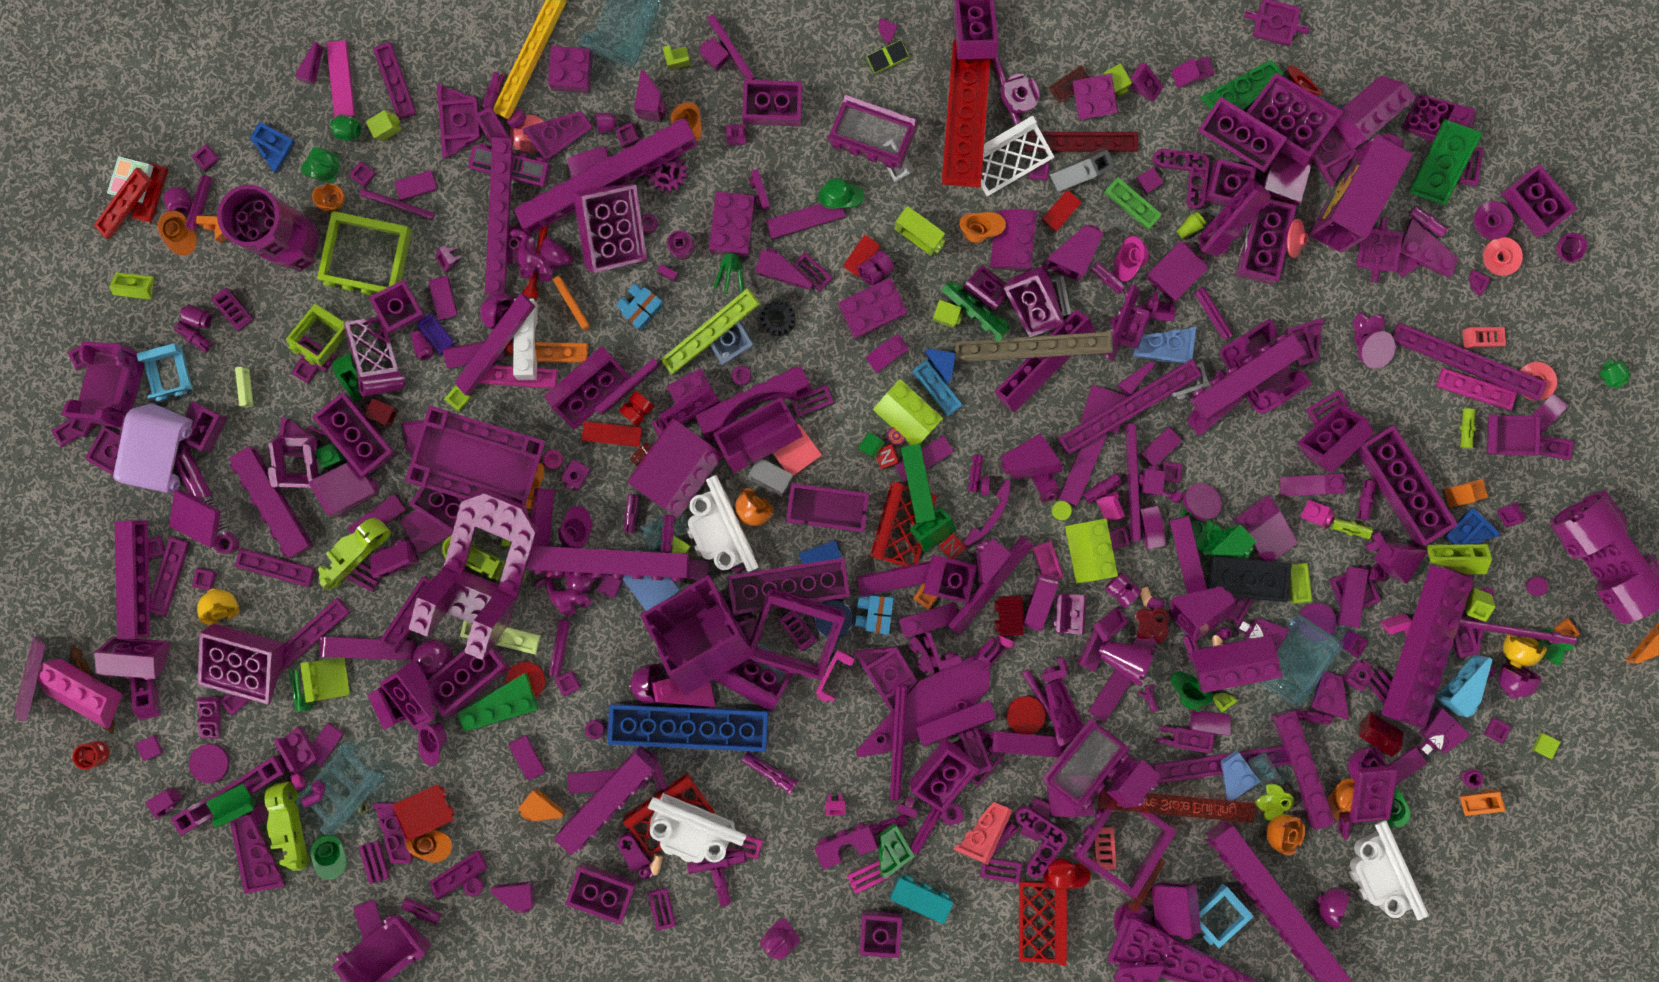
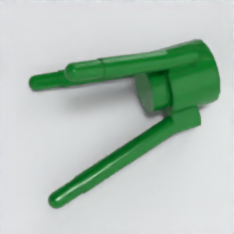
M724 254V260H721L714 289H717L722 273L725 270L727 272L724 293L727 294L731 272H736L737 269L740 294L744 291L742 262H739V255Z
M295 669V679L293 671L289 670L295 711H310L311 705H315L316 701L306 702L305 694H301L299 670Z

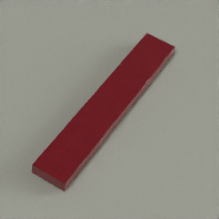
M1028 132L1025 141L1036 143V133ZM1041 132L1051 152H1093L1099 148L1107 149L1108 152H1138V132ZM1024 144L1022 152H1033L1035 146ZM1039 147L1036 152H1046L1045 149Z

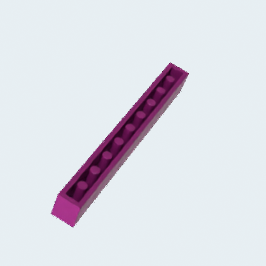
M686 119L676 120L671 126L656 131L654 135L639 140L632 147L622 149L617 155L607 157L598 165L590 166L585 172L572 176L562 184L555 185L553 189L546 193H540L531 201L521 203L514 211L522 229L531 235L576 211L573 192L590 188L625 185L698 146L699 143Z

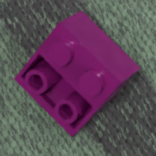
M192 400L184 416L193 420L191 426L192 433L182 441L201 451L211 452L228 417Z

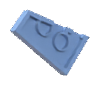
M1196 327L1143 335L1139 348H1133L1132 357L1183 364L1193 357Z

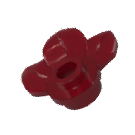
M1158 607L1153 610L1141 609L1135 613L1133 617L1140 623L1137 629V637L1139 639L1154 637L1158 643L1165 640L1169 632L1167 627L1169 614L1164 608ZM1158 615L1163 616V619L1160 621L1155 618Z

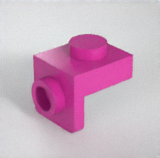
M1308 500L1301 514V519L1327 529L1328 525L1330 526L1333 523L1335 515H1333L1334 512L1330 507Z

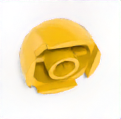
M217 588L207 591L199 599L197 605V614L200 622L206 625L219 624L218 620L228 616L227 620H230L240 612L234 595Z
M1507 634L1503 642V652L1510 660L1509 663L1518 668L1536 665L1544 657L1547 649L1545 646L1543 648L1539 647L1540 642L1529 637L1521 636L1518 638Z

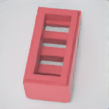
M1470 327L1464 329V349L1505 347V328ZM1487 332H1489V342L1487 340ZM1494 332H1497V342L1494 339ZM1479 333H1481V342L1479 341Z
M1102 827L1098 834H1109V838H1099V835L1095 838V862L1106 870L1116 869L1114 828ZM1110 842V846H1099V843ZM1100 851H1110V854H1100ZM1100 859H1110V862L1101 863Z

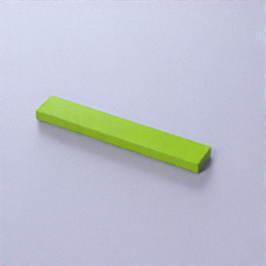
M747 288L660 360L671 375H674L757 308L760 302L750 288Z

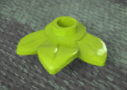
M1267 784V794L1254 801L1259 809L1265 811V820H1273L1276 816L1282 815L1284 811L1290 810L1294 805L1293 796L1288 792H1284L1282 787L1277 784Z

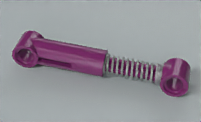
M179 441L180 453L176 454L174 466L188 493L214 507V501H211L213 494L191 454L189 444ZM220 519L214 549L220 554L235 553L240 545L239 540L229 532L228 528H225V522H222L223 519ZM226 540H228L230 543L228 549H226L224 546V542Z

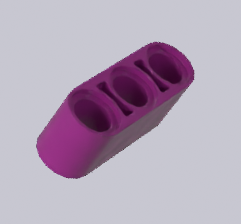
M1039 573L1025 612L1026 618L1023 620V626L1042 631L1058 587L1059 579Z

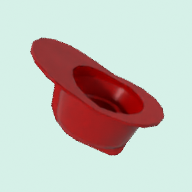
M1293 65L1288 66L1287 69L1293 78V83L1316 96L1323 95V92L1299 68Z
M1063 858L1051 862L1043 875L1045 885L1052 890L1084 887L1091 879V873L1088 868L1079 863L1072 864Z

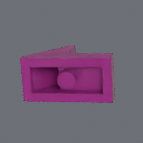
M1208 56L1198 60L1192 58L1171 70L1177 88L1215 74Z
M1141 62L1131 77L1133 82L1129 88L1149 101L1154 102L1164 86L1146 63Z

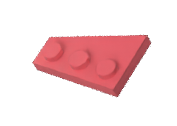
M993 802L978 819V824L974 829L966 833V838L960 845L957 844L954 850L988 865L1012 810Z

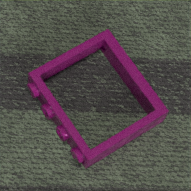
M769 588L749 642L755 656L749 659L755 660V663L762 662L768 664L775 669H785L791 674L799 673L809 679L812 677L822 680L845 620L844 610ZM771 604L833 622L817 665L756 647Z
M1108 794L1104 798L1105 804L1103 807L1095 812L1093 823L1085 828L1083 832L1085 836L1075 844L1076 847L1073 850L1072 857L1130 898H1137L1177 831L1144 807H1130L1162 829L1129 885L1125 884L1085 855L1118 803Z

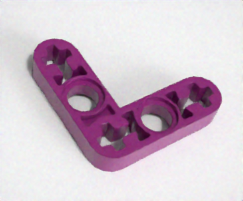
M1169 149L1157 150L1152 157V162L1156 167L1189 171L1186 204L1192 210L1200 209L1205 203L1209 158L1202 153ZM1160 154H1163L1164 158H1170L1173 155L1171 164H1169L1170 160H1164L1163 163H1160V159H1157ZM1176 157H1184L1185 165H1178L1175 161ZM1190 157H1192L1191 161H1197L1200 158L1201 162L1205 163L1201 168L1198 167L1197 163H1192L1191 167L1188 166ZM1193 178H1201L1202 186H1194ZM1191 190L1202 191V193L1199 192L1197 194V200H1200L1197 205H1194V202L1191 201L1195 197V192H1191Z
M1020 806L1016 810L1017 822L1043 839L1026 865L1028 874L1032 878H1039L1045 873L1050 863L1066 843L1067 836L1064 829L1028 806ZM1028 812L1029 818L1033 820L1032 825H1030L1031 821L1028 818L1021 819V813L1025 814ZM1040 821L1047 824L1046 828L1042 831L1036 829V824ZM1050 828L1052 832L1056 835L1061 833V839L1057 838L1056 840H1054L1053 834L1049 832ZM1044 848H1050L1052 853L1050 856L1044 857L1041 855V851ZM1039 863L1038 866L1040 870H1035L1034 872H1032L1033 870L1031 866H1037V864Z

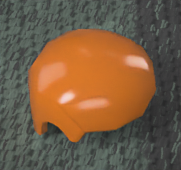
M325 183L323 187H315L312 193V200L320 210L329 213L337 211L343 206L345 195L338 185Z

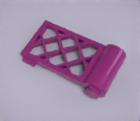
M374 317L344 322L359 379L361 395L364 397L403 390L406 380L404 375H401L398 371L388 332L380 318ZM379 322L381 328L379 334L368 328L371 323ZM350 326H358L364 331L358 337L351 332ZM365 332L375 337L371 345L361 339ZM377 339L385 343L386 349L384 352L373 346ZM358 342L369 348L365 355L356 350L355 346ZM370 350L381 356L377 363L366 357ZM382 358H385L390 362L391 368L384 369L378 364ZM363 360L374 366L370 372H362L361 363Z

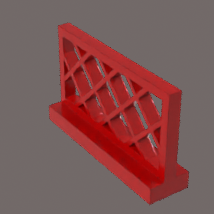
M891 482L870 557L901 566H908L911 564L905 563L902 555L911 551L914 555L912 565L918 564L922 550L920 542L912 546L907 538L912 533L905 534L901 527V524L908 520L911 521L913 526L915 525L913 520L915 514L910 515L906 507L912 503V500L904 503L901 498L903 489L910 490L908 486ZM931 493L934 507L937 495ZM904 508L908 518L899 522L896 513ZM898 526L903 536L894 541L890 535L891 530ZM905 539L909 548L900 553L895 543ZM893 545L898 555L892 558L884 557L886 548Z
M688 772L668 785L667 789L659 791L623 816V823L631 830L650 857L662 849L660 841L658 846L652 850L647 845L648 837L652 838L651 834H649L652 814L655 811L648 809V806L653 797L660 799L664 793L681 801L694 803V806L696 804L705 805L709 812L715 813ZM691 787L696 792L695 800L684 798L685 791ZM640 822L648 824L646 833L638 832L634 826Z
M1019 881V961L1057 963L1058 965L1066 966L1067 889L1055 890V895L1048 900L1041 893L1047 887L1044 882ZM1023 886L1032 887L1037 893L1029 900L1023 894ZM1038 895L1047 902L1040 910L1032 903ZM1028 904L1037 912L1030 919L1023 914V909ZM1048 905L1055 911V915L1050 920L1042 913ZM1038 915L1047 922L1041 929H1038L1031 922ZM1028 924L1036 931L1030 939L1023 933V929ZM1048 925L1055 931V935L1050 940L1042 933ZM1037 935H1040L1047 942L1040 949L1031 942ZM1028 944L1036 951L1032 957L1023 956V949ZM1050 945L1055 951V958H1047L1042 951Z

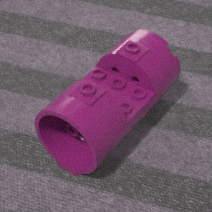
M256 185L238 186L223 197L218 207L217 220L220 230L231 242L277 266L293 268L298 272L303 271L316 262L313 257L317 252L319 233L313 221L306 215L287 205L264 188Z
M1604 489L1593 492L1582 498L1581 502L1573 506L1570 505L1550 520V527L1566 548L1567 553L1573 559L1581 558L1591 569L1593 576L1599 581L1595 585V590L1619 623H1630L1659 610V564L1652 554L1642 556L1625 532L1628 528L1626 524L1628 522Z

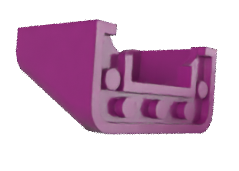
M1269 318L1222 347L1220 356L1227 368L1229 369L1235 365L1237 367L1243 364L1242 360L1249 355H1257L1260 353L1259 349L1266 344L1272 345L1273 342L1271 340L1277 336L1275 324ZM1288 366L1246 392L1245 396L1254 410L1263 414L1285 403L1312 383L1303 371L1296 370L1291 372Z
M82 341L79 357L88 366L78 400L70 399L65 403L61 416L121 428L123 415L126 416L134 407L144 369V362L138 361L137 352L121 344Z
M390 914L382 921L384 924L347 953L344 950L336 956V962L332 968L343 982H387L410 963L412 964L415 960L418 961L422 958L432 944L399 914L395 916Z

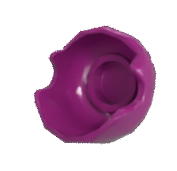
M1567 233L1560 237L1556 243L1555 251L1560 259L1573 263L1583 258L1587 250V241L1584 236L1578 233Z

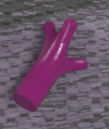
M1150 684V688L1148 685H1145V693L1138 691L1137 694L1147 701L1151 712H1156L1159 709L1153 695L1154 684Z

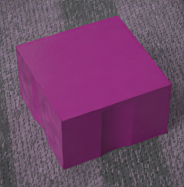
M709 575L688 586L678 595L664 600L640 614L650 637L656 643L658 654L668 676L685 695L755 656L726 598Z

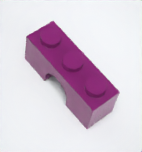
M860 822L853 826L854 829L849 831L843 829L836 832L834 837L829 838L825 836L818 839L814 849L822 869H827L842 862L843 856L840 847L844 844L855 846L859 856L878 849V840L871 823L865 824Z

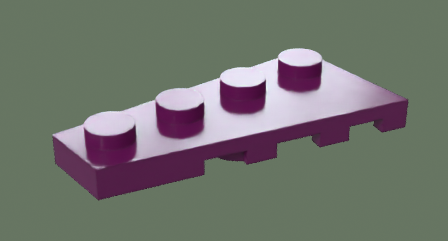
M246 813L230 821L244 894L284 887L286 884L252 813Z

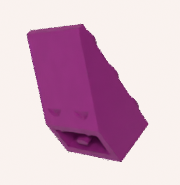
M1418 94L1401 128L1432 143L1444 118L1473 128L1476 122V112L1473 108Z

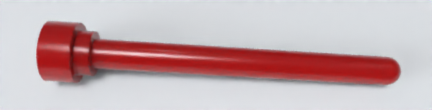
M549 225L540 229L535 254H539L543 246L542 242L547 238ZM534 271L533 277L529 278L528 286L523 289L522 294L537 301L536 283L538 272Z

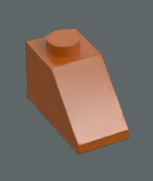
M537 788L532 790L518 808L521 811V816L528 821L530 819L532 821L557 819L566 813V811Z

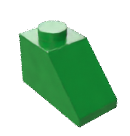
M348 353L333 360L334 374L352 399L356 401L363 398L360 393L359 379L352 354Z
M334 443L315 450L322 469L330 470L348 462Z

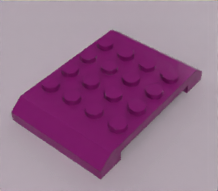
M429 405L405 482L462 499L476 496L488 490L526 506L546 441Z

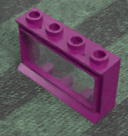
M844 94L843 103L827 138L835 149L841 150L843 148L849 150L848 152L854 156L863 155L871 162L877 163L879 161L890 169H895V167L901 169L917 131L918 124L914 118Z
M1090 718L1042 777V781L1081 813L1083 809L1088 810L1092 805L1094 795L1096 793L1099 795L1104 790L1106 780L1108 778L1112 779L1118 771L1116 769L1117 766L1127 761L1130 756V747Z

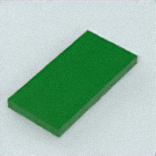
M1444 118L1408 192L1446 205L1483 133Z

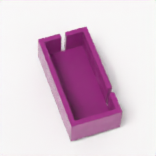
M782 396L713 433L726 461L734 473L749 466L748 462L752 461L755 463L803 437Z
M791 483L786 523L804 525V522L808 521V526L864 533L866 515L862 513L863 511L867 512L869 493Z

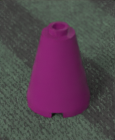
M1108 640L1107 643H1102L1098 653L1102 654L1100 657L1102 660L1134 684L1141 687L1142 682L1139 680L1144 681L1156 651Z

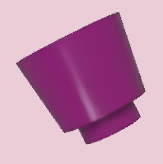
M595 112L599 134L613 131L614 127H617L616 115Z

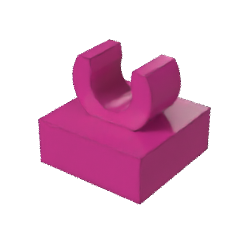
M829 794L827 797L828 801H825L826 816H845V801H843L842 794H839L838 801H832L831 794Z

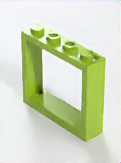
M335 211L331 212L317 279L322 281L324 286L335 288V285L342 286L343 290L351 292L354 289H359L362 294L371 296L373 292L378 293L388 288L328 275L339 223L400 235L389 287L402 280L412 229L408 226Z

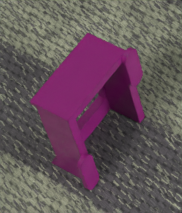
M277 435L269 442L272 467L268 469V474L272 487L311 488L308 482L319 477L314 446L315 436ZM283 446H303L307 474L286 473Z

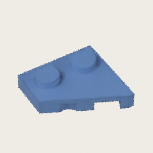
M1238 750L1221 760L1223 783L1226 791L1225 798L1229 803L1260 782Z

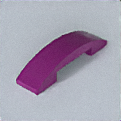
M1005 479L994 495L1000 499V502L980 531L974 527L971 529L962 543L964 546L979 540L996 524L1008 501L1010 480Z

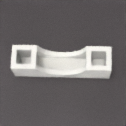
M530 299V301L536 307L514 335L513 375L517 380H537L535 329L538 324V304L534 299Z

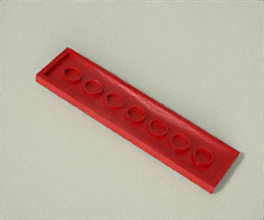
M953 40L941 185L981 188L990 58L957 59L956 40Z

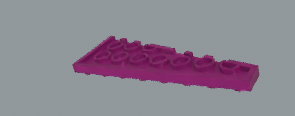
M1125 914L1107 956V961L1116 965L1145 961L1146 965L1158 964L1157 961L1162 960L1164 961V969L1160 977L1176 982H1259L1129 914Z

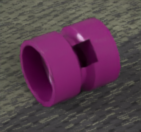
M676 230L669 234L667 247L672 256L678 260L688 259L694 251V244L689 234L683 230Z
M878 250L870 257V260H865L857 269L864 282L869 286H873L880 282L882 277H886L893 272L894 265L886 253Z
M1121 571L1117 577H1113L1104 590L1112 597L1116 596V601L1123 608H1126L1140 595L1142 590L1135 583H1130V578Z

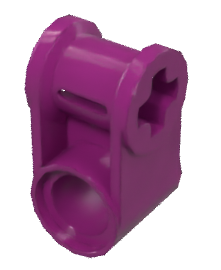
M626 832L621 836L618 848L632 872L651 862L649 855L645 854L646 851L633 833ZM625 839L627 842H632L630 846L628 844L624 845Z

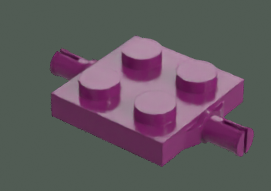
M1262 0L1257 12L1246 9L1243 16L1244 18L1254 20L1252 37L1287 47L1291 45L1295 32L1307 35L1310 26L1299 24L1300 7L1274 0Z
M1380 217L1379 228L1372 229L1368 237L1361 241L1359 245L1356 268L1372 271L1371 283H1379L1380 272H1397L1403 233L1387 229L1388 217L1385 218V222L1384 217Z

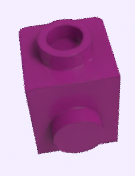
M1154 292L1152 299L1149 298L1147 302V310L1151 312L1150 318L1161 321H1174V304L1159 302L1158 292Z
M1052 474L1031 477L1042 503L1053 501L1060 495L1058 485Z

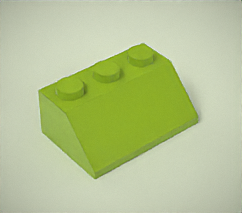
M901 379L896 382L873 408V411L904 436L910 445L921 443L943 419Z
M1107 519L1065 526L1076 583L1118 576Z

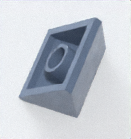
M739 321L710 346L721 365H724L746 354L754 343L741 321Z

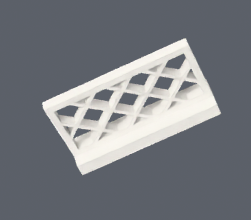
M1034 116L1029 117L984 144L983 161L988 162L985 173L982 172L984 178L983 180L981 179V188L986 197L1054 158L1036 124ZM1034 129L1037 135L1036 143L1025 141L1027 133ZM1010 142H1021L1019 153L1008 151ZM1024 144L1035 146L1032 157L1021 154ZM1037 147L1045 149L1048 157L1043 160L1034 158ZM993 152H1005L1002 163L991 160ZM1007 153L1018 156L1015 167L1004 164ZM1020 157L1031 160L1029 168L1026 170L1017 168ZM1033 160L1038 161V163L1032 166ZM990 163L1001 166L998 177L988 174ZM1003 167L1014 169L1012 178L1009 180L1001 178ZM986 177L997 179L995 188L988 191L985 185Z

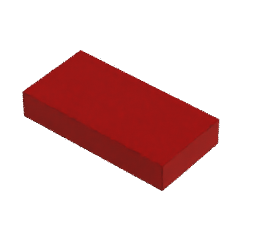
M1066 190L1041 220L1057 232L1082 202L1070 191Z
M864 235L843 264V268L859 278L860 275L857 267L865 260H870V257L878 251L881 245Z

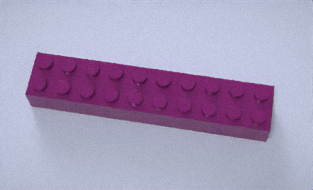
M1223 819L1205 833L1208 837L1206 842L1218 854L1220 853L1218 855L1219 859L1230 870L1232 869L1230 871L1232 876L1242 885H1245L1242 889L1249 897L1256 901L1254 903L1255 906L1267 917L1266 920L1272 928L1277 930L1281 940L1292 949L1291 953L1304 965L1303 968L1310 977L1312 976L1316 982H1352L1234 826Z

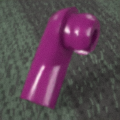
M316 780L312 783V794L301 800L304 807L322 800L326 790L324 782Z

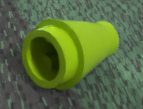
M1198 212L1191 213L1176 232L1184 240L1186 237L1203 229L1206 221Z

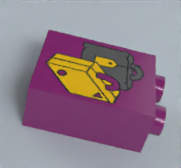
M1383 134L1381 137L1376 135L1357 150L1344 171L1340 174L1308 233L1309 236L1340 253L1368 237L1413 155L1402 149L1404 142L1400 138L1391 134Z

